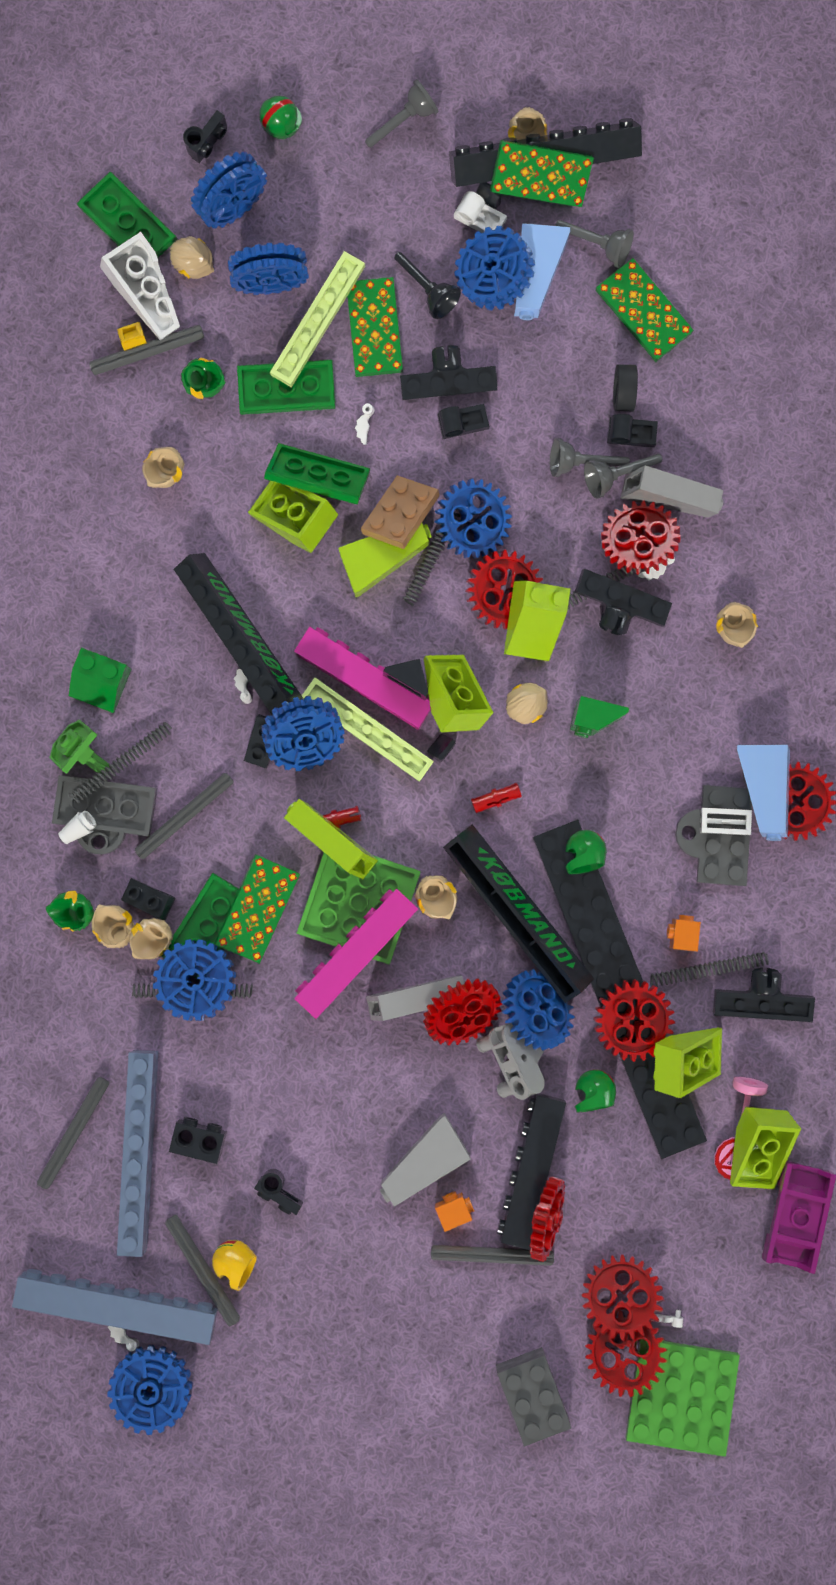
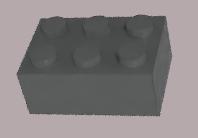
M542 1347L496 1364L500 1383L524 1447L571 1429L569 1417Z

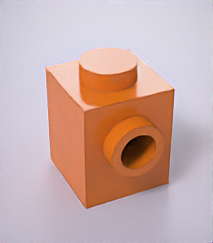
M679 915V920L672 919V924L667 926V938H670L669 948L698 952L701 922L694 921V916Z
M456 1191L448 1193L442 1197L443 1201L435 1204V1210L445 1232L472 1221L471 1213L475 1211L470 1198H464L462 1192L459 1194Z

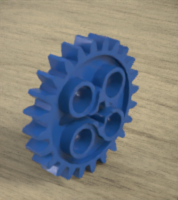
M469 479L467 485L463 480L458 482V487L455 484L450 486L451 492L446 491L443 493L446 500L438 501L442 509L435 510V513L441 515V517L435 520L434 523L441 524V528L436 532L444 533L440 541H449L448 550L456 547L455 555H460L463 552L464 558H469L471 553L473 559L479 558L480 554L484 557L488 555V550L491 553L497 551L495 545H504L500 538L509 537L504 530L512 527V525L506 523V519L512 518V515L505 512L510 508V505L503 506L502 502L506 499V496L500 498L497 496L500 491L499 488L491 491L492 483H488L483 487L482 479L478 480L476 484L474 479ZM474 496L480 500L479 508L473 505ZM487 506L490 507V510L477 517L474 523L466 525L459 532L457 531V527L471 520L473 515L482 512ZM455 509L461 513V520L459 522L453 516ZM487 517H490L493 521L491 529L486 525ZM468 530H471L474 534L472 542L467 539Z
M532 969L529 972L524 971L513 977L512 981L506 984L508 989L503 991V995L507 998L501 1001L503 1005L507 1006V1009L503 1010L502 1013L509 1015L505 1023H512L513 1025L510 1032L517 1031V1040L525 1038V1046L532 1044L534 1050L540 1047L542 1051L548 1048L552 1049L565 1042V1038L570 1036L568 1030L574 1027L569 1022L575 1018L574 1015L569 1013V1010L574 1007L561 999L540 971L536 973Z

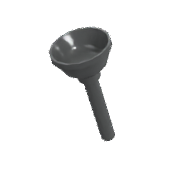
M417 79L413 82L414 85L408 92L407 98L409 102L404 105L405 108L365 140L369 148L373 147L408 117H414L416 114L426 117L431 114L436 115L439 112L434 101Z
M558 220L555 225L570 227L569 234L600 245V248L605 249L607 258L618 268L624 264L634 237V231L629 228L627 230H617L611 236L608 234L603 236L562 220Z
M555 438L550 452V471L553 477H559L562 474L568 473L573 469V466H579L591 460L603 462L608 466H622L630 463L629 457L581 454L579 451H575L571 444L563 441L562 438Z
M660 454L652 455L616 468L614 466L609 467L603 462L588 461L584 465L586 485L594 498L604 497L605 493L611 489L613 482L619 476L631 473L645 465L650 467L662 462V456Z

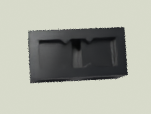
M184 1117L183 1120L179 1119L175 1124L169 1152L217 1164L221 1158L227 1131L222 1130V1126L215 1123H208L205 1126L198 1124V1120L195 1118ZM182 1130H188L192 1133L193 1139L191 1142H186L182 1139ZM205 1137H214L217 1141V1146L214 1148L208 1147L205 1144Z

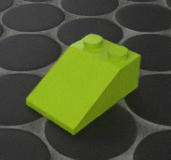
M273 481L268 483L248 512L249 515L277 534L309 553L313 552L338 516V513L328 500L312 492Z
M514 581L504 654L549 661L567 614L570 588L531 581Z
M425 656L424 666L431 713L440 731L479 730L494 712L465 656Z
M717 1027L671 1035L655 1043V1071L653 1075L655 1091L682 1098L721 1075L722 1028Z
M753 1107L744 1108L736 1127L730 1178L732 1186L775 1189L801 1131L800 1126L788 1111Z

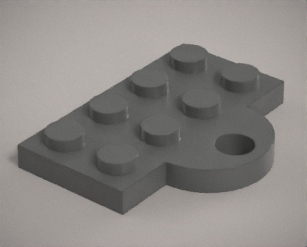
M59 775L52 824L66 825L78 812H89L96 821L97 826L93 829L92 833L77 839L85 850L94 854H109L121 846L126 834L150 836L157 788L103 781L104 785L99 783L100 788L93 784L96 791L89 787L92 794L86 790L88 797L82 793L85 800L78 797L81 803H78L69 797V793L73 794V790L77 791V787L81 788V784L85 785V781L89 782V779ZM98 835H102L106 841L105 846L101 849H96L93 845V840Z
M703 785L701 808L752 810L748 788ZM701 809L686 813L676 826L675 837L678 846L685 854L698 858L696 882L747 886L750 835L700 833ZM707 814V818L746 820V815ZM707 823V828L745 830V825ZM685 826H691L695 831V835L691 840H687L682 836V829Z

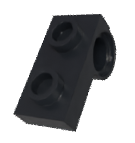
M216 110L203 129L192 126L184 131L183 140L186 150L192 159L199 164L203 158L210 156L215 142L225 136L227 132L225 115ZM195 140H199V141H200V142H199L198 144H196V145H192V144H191V143H192L193 141H195Z
M484 404L461 409L458 406L447 407L440 410L437 414L442 440L488 430L490 427Z
M627 414L612 415L609 418L607 443L655 448L658 421L633 419L631 415Z
M258 714L244 761L267 769L270 759L261 735L263 734L262 725L266 724V716Z
M133 878L130 879L121 898L122 901L165 921L176 899L172 895Z
M277 1169L266 1171L254 1187L258 1191L257 1195L266 1201L271 1199L278 1203V1208L284 1213L297 1215L303 1201L282 1189L284 1175L281 1171ZM270 1176L277 1178L279 1186L275 1188L269 1187L266 1183V1178Z

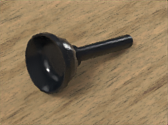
M401 252L395 254L394 259L425 289L427 294L426 303L432 318H443L453 310L461 295V291L457 286L431 282Z

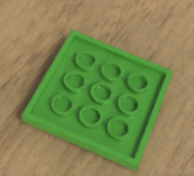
M323 853L296 934L335 947L338 944L343 947L349 940L346 935L355 926L360 928L366 922L363 917L372 907L377 910L383 904L380 899L389 889L393 892L398 889L411 901L421 871L374 856L378 860L365 878L361 879L348 873L327 854ZM402 927L372 959L390 965Z
M641 1339L639 1340L638 1352L645 1355L649 1350V1345L647 1341ZM663 1341L660 1343V1347L667 1348L668 1351L661 1353V1357L667 1359L668 1362L660 1363V1367L665 1370V1373L657 1372L656 1375L660 1382L657 1383L651 1380L652 1390L643 1386V1395H640L634 1389V1397H631L626 1441L726 1457L740 1355L737 1352ZM637 1357L636 1361L640 1362L643 1365H647L646 1360ZM635 1366L634 1379L639 1376V1368Z

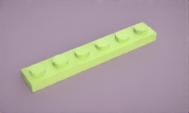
M345 251L343 252L270 371L271 376L290 387L293 386L364 270V262Z
M314 678L302 694L303 698L311 696L312 700L319 697L322 698L323 703L329 701L332 708L337 709L338 716L345 730L417 781H421L434 763V761L318 679Z

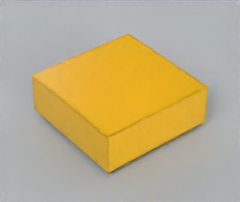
M140 322L117 329L124 351L147 343Z

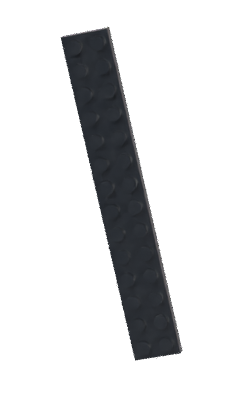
M577 819L532 838L581 961L594 978L591 986L599 1006L603 1007L604 1004L599 999L604 998L607 1000L606 990L614 993V984L623 988V981L626 980L632 986L633 980L636 979L640 987L643 979L599 870L596 869L581 874H568L565 868L576 857V853L566 852V845L573 834L582 831ZM637 999L633 1000L634 1011ZM622 1002L618 1005V1013H624L627 1010V1002ZM646 1003L642 1007L643 1014H648L652 1010L651 1003ZM635 1016L634 1020H630V1023L634 1026V1022L639 1021V1018ZM621 1027L617 1030V1038H622L626 1035V1027ZM651 1028L643 1029L641 1038H648L651 1034ZM633 1032V1038L631 1041L635 1042L636 1036ZM646 1053V1059L643 1061L637 1055L635 1062H633L628 1054L625 1060L621 1059L661 1159L707 1141L689 1094L682 1098H677L655 1091V1080L653 1077L655 1057Z

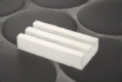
M701 808L700 833L751 835L752 810ZM707 814L746 815V820L707 818ZM707 823L745 825V830L707 828Z

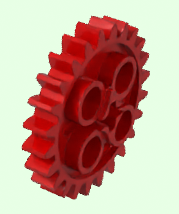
M645 500L642 501L641 506H637L635 501H632L631 508L623 504V511L615 509V517L608 516V523L603 524L601 539L605 557L610 556L611 564L617 562L618 569L626 566L627 573L632 568L636 569L637 575H639L641 569H645V572L649 574L650 567L659 571V563L667 566V558L674 559V551L679 550L678 543H680L681 535L680 526H677V518H671V511L664 513L663 505L656 509L655 502H652L649 507L646 506ZM626 539V540H628V541H626V542H621L620 540ZM640 551H648L647 553H640Z
M503 550L501 557L497 551H494L492 559L488 555L484 556V563L481 561L475 563L479 570H470L474 578H469L466 581L472 585V587L465 590L467 593H472V597L467 599V602L475 603L471 611L479 610L477 619L485 616V625L494 621L495 629L501 623L504 630L508 627L509 601L512 598L515 576L519 575L524 581L537 583L543 580V578H536L535 576L539 568L534 570L530 568L533 561L524 563L525 555L517 559L516 551H513L508 556L507 550ZM493 569H497L501 573L500 581H495L492 578L491 572ZM508 569H511V575H510V577H509V579H508V582H507V577H508V572H507V571H508ZM504 585H506V589L509 590V593L505 595L504 591L501 590V587ZM488 592L494 594L496 598L494 605H490L486 601V594ZM502 598H503V603H502L503 609H502V611H500V610H499V605H500V603H501V601H502Z
M796 762L794 768L791 765L789 767V805L793 802L792 796L796 798L809 786L813 787V790L800 800L802 806L797 805L788 812V837L792 834L793 841L798 840L799 834H801L803 840H808V832L813 837H816L817 828L821 831L826 830L822 824L823 822L832 823L828 814H836V811L831 809V805L836 804L835 800H831V796L835 795L836 791H829L828 789L833 785V782H824L827 774L817 775L819 767L810 771V763H807L804 768H801L800 762ZM793 778L802 780L803 788L800 791H796L791 787V780ZM812 795L820 799V806L817 809L811 808L808 804V799ZM793 812H798L802 816V822L798 826L793 825L790 821V815Z
M478 978L471 983L467 979L463 985H461L460 981H457L454 988L448 985L447 992L439 991L440 997H433L432 1001L434 1004L427 1005L428 1011L423 1013L425 1017L423 1023L433 1041L438 1040L439 1044L446 1042L448 1046L455 1041L456 1045H459L463 1039L468 1043L469 1037L473 1036L477 1039V1033H486L485 1027L493 1026L491 1020H498L497 1013L502 1011L500 1008L502 1003L501 997L492 983L488 984L486 980L480 983Z
M636 979L633 980L632 986L626 980L623 981V988L614 984L615 992L611 993L606 990L608 999H599L604 1004L603 1007H595L600 1016L593 1017V1020L600 1023V1025L596 1026L594 1030L602 1032L598 1036V1040L600 1042L606 1041L603 1047L606 1050L612 1048L611 1054L613 1056L618 1055L620 1052L622 1060H625L628 1054L633 1062H635L637 1055L643 1061L646 1059V1053L655 1057L653 1050L655 1043L666 1038V1034L674 1033L668 1028V1025L675 1024V1021L669 1018L675 1012L672 1009H666L671 1004V1001L668 999L663 1000L666 994L662 991L656 994L658 987L655 985L648 989L649 985L646 981H643L640 987ZM637 999L634 1011L633 1000ZM622 1002H627V1010L624 1013H618V1005ZM651 1003L652 1010L648 1014H643L642 1007L644 1004ZM636 1016L639 1018V1021H635L633 1026L630 1020H634ZM621 1027H626V1035L622 1038H617V1030ZM648 1027L651 1028L650 1036L645 1039L641 1038L642 1030ZM633 1032L636 1036L635 1042L631 1041L633 1038Z
M549 1178L540 1196V1203L534 1211L532 1219L533 1232L530 1243L532 1259L542 1262L546 1261L555 1242L556 1233H559L563 1220L562 1207L565 1196V1181L562 1179Z
M621 1255L620 1262H617L614 1256H611V1264H607L603 1259V1268L600 1269L595 1265L593 1266L596 1271L595 1276L587 1274L591 1284L583 1283V1286L589 1290V1293L582 1294L584 1299L589 1300V1302L583 1305V1308L591 1309L586 1316L588 1319L596 1318L593 1326L597 1328L602 1325L601 1333L603 1335L610 1330L611 1339H614L617 1333H619L622 1341H625L626 1334H629L632 1340H635V1332L638 1331L642 1336H645L643 1328L646 1326L648 1329L653 1330L650 1321L659 1322L655 1312H663V1308L657 1305V1303L663 1302L664 1297L657 1295V1293L661 1292L663 1287L654 1285L658 1282L659 1278L658 1276L650 1278L653 1271L651 1267L645 1271L643 1270L644 1261L635 1265V1258L633 1256L629 1262H626L624 1255ZM626 1273L629 1275L630 1279L626 1285L617 1284L616 1280L619 1274ZM639 1281V1285L627 1294L628 1301L626 1303L620 1301L613 1311L607 1314L606 1311L619 1301L618 1294L620 1292L626 1294L633 1284ZM601 1292H611L612 1297L608 1303H601L599 1301ZM638 1292H645L648 1296L646 1303L636 1304L634 1302L635 1295ZM620 1310H627L630 1314L629 1319L624 1323L618 1322L616 1319V1315Z
M619 1311L618 1318L616 1319L618 1322L624 1323L629 1319L630 1314L628 1313L627 1318H625L624 1312ZM593 1326L597 1334H588V1337L593 1340V1344H587L585 1347L592 1350V1354L586 1355L585 1358L593 1360L588 1369H596L597 1372L594 1374L593 1379L602 1378L601 1388L609 1384V1393H613L617 1388L620 1397H623L625 1390L628 1391L629 1397H634V1389L640 1395H643V1386L652 1390L653 1387L650 1381L660 1382L656 1373H665V1370L660 1367V1363L668 1362V1360L661 1357V1353L668 1350L667 1348L660 1347V1343L665 1338L656 1337L660 1330L659 1328L650 1330L645 1326L643 1328L645 1336H642L637 1331L635 1332V1340H632L630 1335L626 1334L625 1341L617 1343L615 1339H611L610 1330L603 1335L601 1333L602 1327L595 1328ZM641 1339L647 1341L649 1345V1350L645 1355L640 1354L636 1347ZM606 1342L620 1349H627L629 1347V1353L646 1360L647 1365H643L633 1358H626L624 1360V1355L607 1347ZM608 1352L614 1354L616 1358V1363L611 1368L604 1363V1356ZM630 1364H635L639 1368V1376L636 1379L630 1378L627 1374V1368Z

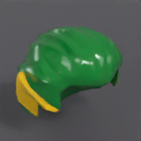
M202 357L190 361L181 373V381L186 392L198 399L215 396L226 383L220 366L214 360H207Z
M76 891L58 894L46 906V911L53 922L62 930L70 929L72 932L80 931L89 926L95 912L90 900Z

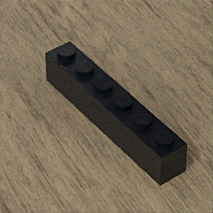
M540 1093L535 1094L534 1098L530 1097L527 1106V1112L530 1113L529 1121L523 1123L521 1136L524 1137L522 1147H517L515 1161H518L516 1171H511L509 1185L512 1186L511 1194L505 1196L503 1210H506L504 1220H499L497 1234L500 1235L501 1243L527 1250L531 1249L532 1219L536 1206L540 1203L543 1188L546 1187L566 1106L564 1099Z

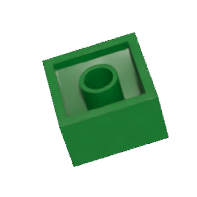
M81 647L72 668L68 696L114 713L132 669L124 663Z
M581 696L576 702L569 730L575 731V736L588 738L622 719L629 712V708Z

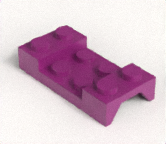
M790 1161L786 1162L778 1180V1185L780 1186L770 1233L766 1235L761 1257L765 1262L794 1266L815 1274L836 1174Z

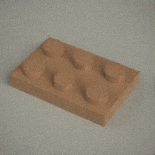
M397 475L362 525V534L405 549L439 498V490Z

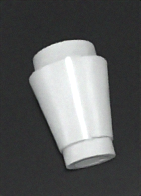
M78 812L58 835L65 844H69L92 833L97 824L89 812Z

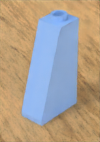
M522 223L521 237L527 243V248L529 247L532 250L533 254L530 258L535 260V265L531 269L535 273L534 277L528 280L531 284L530 287L523 289L524 295L521 298L516 297L514 316H519L522 320L538 318L567 245L570 227Z
M737 745L738 755L759 831L762 837H766L768 841H781L782 837H788L789 747L788 745Z

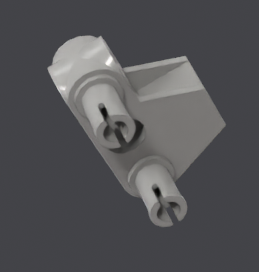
M512 1023L493 1028L489 1035L478 1038L476 1045L478 1050L483 1053L492 1050L502 1070L506 1082L503 1081L498 1084L497 1092L499 1096L506 1098L507 1096L514 1095L520 1100H525L533 1094L540 1093L544 1088V1078L537 1063L544 1051H542L541 1047L534 1050L532 1044L525 1046V1038L517 1040L518 1032H510L513 1027ZM507 1054L509 1060L504 1061L505 1055Z

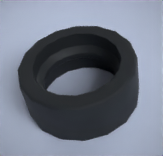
M617 364L613 385L614 411L634 412L638 390L637 366Z

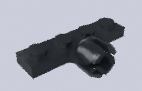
M438 346L432 350L433 369L431 372L400 375L402 400L497 391L496 366L463 368L460 348L458 346H447V361H445L444 346Z
M587 569L581 571L574 593L603 604L604 611L599 626L606 632L608 629L611 630L610 633L615 635L626 634L631 619L634 616L661 627L665 626L672 606L671 602Z
M763 967L755 968L752 971L751 986L747 991L715 989L713 1014L714 1016L813 1022L815 997L781 993V973L772 968H767L765 972Z

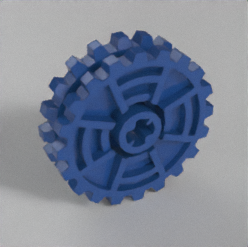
M245 151L241 154L234 152L231 157L227 155L223 161H217L212 169H208L205 172V177L199 179L198 187L193 190L195 195L191 197V202L193 203L191 206L208 227L216 229L220 226V228H223L227 223H234L235 219H240L246 211L252 209L253 203L260 199L258 196L265 190L263 186L267 184L265 179L267 174L260 165H257V162L250 153L247 154Z
M496 226L495 230H492L491 227H486L484 233L481 234L478 231L475 233L473 240L468 239L466 241V248H461L459 251L461 258L455 262L458 270L454 272L455 277L459 279L457 286L463 289L462 293L481 309L484 305L487 310L491 311L494 306L501 310L504 309V304L506 303L510 306L513 305L516 297L521 298L524 295L523 289L530 287L531 284L528 280L534 277L535 273L531 269L535 265V260L530 258L533 253L529 247L527 248V243L518 233L514 234L511 228L507 227L504 231L502 226Z
M267 243L266 245L257 244L252 248L246 247L243 248V251H236L235 255H231L228 260V268L231 273V287L235 288L238 292L243 291L244 294L267 295L291 291L292 288H298L301 284H305L307 282L306 279L309 278L308 268L305 266L307 263L306 252L302 251V248H295L291 244L287 246L284 243H278L277 245Z
M305 696L303 700L296 697L290 703L284 701L281 708L275 707L272 710V716H266V724L262 725L263 734L261 735L263 742H265V749L271 761L274 760L275 765L278 767L284 765L285 770H290L291 768H295L296 771H301L302 768L311 770L314 765L322 766L324 765V760L334 758L333 753L339 752L341 749L339 744L344 743L343 734L345 732L337 709L332 708L329 701L323 703L322 698L319 697L315 700H312L311 696Z
M189 939L185 941V945L180 943L174 944L173 951L167 949L164 952L165 959H159L157 962L160 966L159 970L154 971L153 976L157 977V982L153 983V989H158L159 993L156 995L158 1001H164L162 1007L166 1011L173 1010L172 1016L180 1018L183 1015V1020L192 1021L194 1017L196 1021H204L206 1015L208 1018H213L216 1016V1010L223 1011L226 1008L224 1003L231 1001L233 998L230 992L231 990H236V984L232 983V979L237 977L236 972L231 971V967L234 965L232 960L225 959L227 956L225 951H217L218 946L212 943L207 945L206 941L199 939L196 944ZM199 975L200 977L197 978L200 979L199 985L194 984L191 986L193 983L190 981L191 976L196 977Z
M148 1345L147 1350H144L141 1346L133 1354L131 1352L126 1354L125 1358L119 1362L113 1371V1377L109 1380L111 1389L107 1392V1397L112 1398L109 1407L111 1410H116L117 1413L114 1417L117 1421L122 1419L124 1421L123 1427L126 1429L132 1426L134 1427V1433L137 1434L141 1430H145L147 1435H152L156 1429L159 1433L165 1431V1426L173 1427L176 1424V1420L178 1418L181 1419L192 1396L190 1390L193 1387V1382L188 1381L191 1375L190 1369L185 1370L183 1367L186 1362L184 1359L178 1360L175 1351L168 1353L165 1346L155 1349L154 1345ZM148 1386L153 1387V1389H152V1392H153V1393H149V1392H148V1389H149V1388H147Z

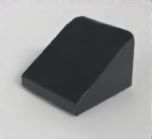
M480 183L476 193L484 199L486 205L496 210L501 204V194L491 192V185L489 183Z
M440 734L427 752L437 761L442 762L454 748L456 741L444 734Z

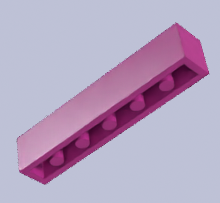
M311 627L308 628L294 650L298 657L417 730L421 728L431 711L429 695L426 700L421 699L384 677L383 670L385 668L378 665L376 668L369 663L370 659L359 652L355 655L348 651L350 647L344 642L337 640L335 643L328 638L329 634L321 628L317 627L315 630Z
M389 889L380 899L383 904L377 910L372 907L363 917L366 922L360 928L355 926L346 935L349 940L342 947L338 944L329 954L332 957L326 965L321 962L312 972L315 977L309 983L304 980L295 990L298 995L294 999L315 1019L321 1015L418 910L398 889L394 892Z

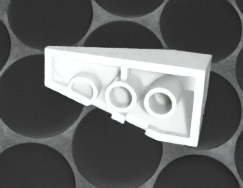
M141 232L101 258L100 268L159 340H162L180 327L171 298H169L165 286V280L158 264L156 252Z

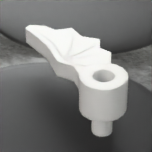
M371 404L363 406L362 410L365 414L357 420L355 427L357 437L361 439L364 445L367 444V434L370 427L368 421L374 413V407Z
M667 558V559H668V565L672 564V563L674 562L675 558H674V559H669V558ZM660 563L659 571L651 567L649 574L644 571L638 577L646 578L648 581L652 578L658 579L660 575L664 574L666 566Z
M238 669L237 675L234 678L236 681L235 686L242 692L240 699L245 704H249L252 701V696L247 690L249 681L242 670Z
M676 1310L675 1316L655 1314L659 1318V1322H672L671 1325L673 1327H683V1317L680 1316L681 1310Z
M108 1326V1329L111 1331L110 1337L114 1338L115 1342L126 1344V1348L129 1351H134L139 1347V1341L129 1338L126 1335L125 1329Z

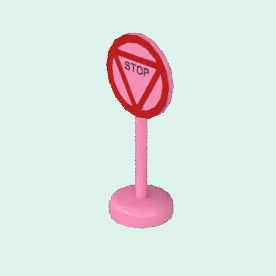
M746 1077L733 1078V1088L745 1094L742 1113L745 1107H749L751 1096H763L767 1093L768 1085L766 1083ZM735 1137L724 1140L717 1147L714 1154V1164L717 1171L729 1180L731 1178Z

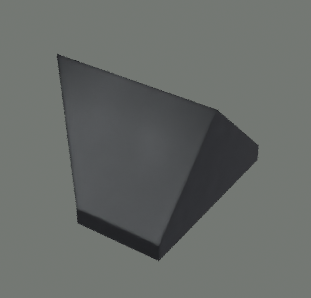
M420 659L385 667L383 670L384 677L421 699L426 700L428 689Z

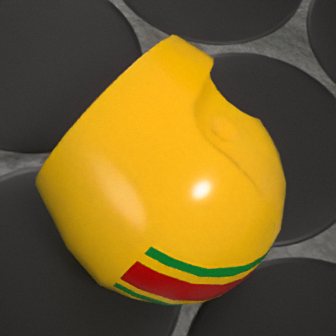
M228 1240L220 1244L215 1250L212 1266L219 1278L223 1276L228 1277L231 1289L240 1291L253 1271L257 1255L244 1242Z

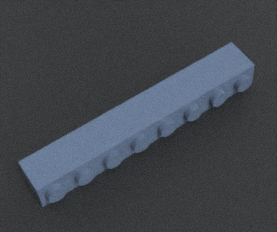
M133 1050L128 1055L117 1256L142 1257L147 1251L158 1051Z
M36 1269L24 1271L17 1279L12 1304L13 1308L210 1345L213 1338L218 1309L208 1302L193 1304L188 1303V1299L182 1297H174L172 1300L164 1298L163 1294L151 1292L149 1295L140 1294L138 1289H115V1286L109 1283H101L100 1286L90 1284V1280L78 1278L76 1281L67 1280L66 1276L62 1274L46 1276L41 1275L42 1272Z

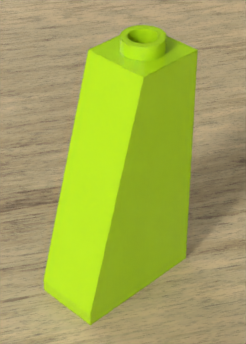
M421 523L405 549L372 537L339 547V554L355 597L361 596L428 547V539L431 538L428 525Z
M298 799L297 802H293L288 807L284 819L348 873L364 879L378 860L305 801Z

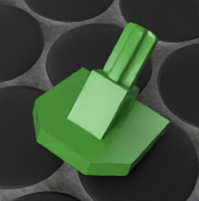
M81 720L68 725L52 746L49 758L66 774L77 761L83 765L86 764L101 773V769L105 770V766L109 768V763L94 753V750L89 747L97 734Z

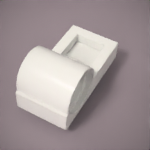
M467 191L454 213V219L484 233L486 227H491L492 230H495L496 226L503 227L507 220V215L486 205L484 199L477 193Z

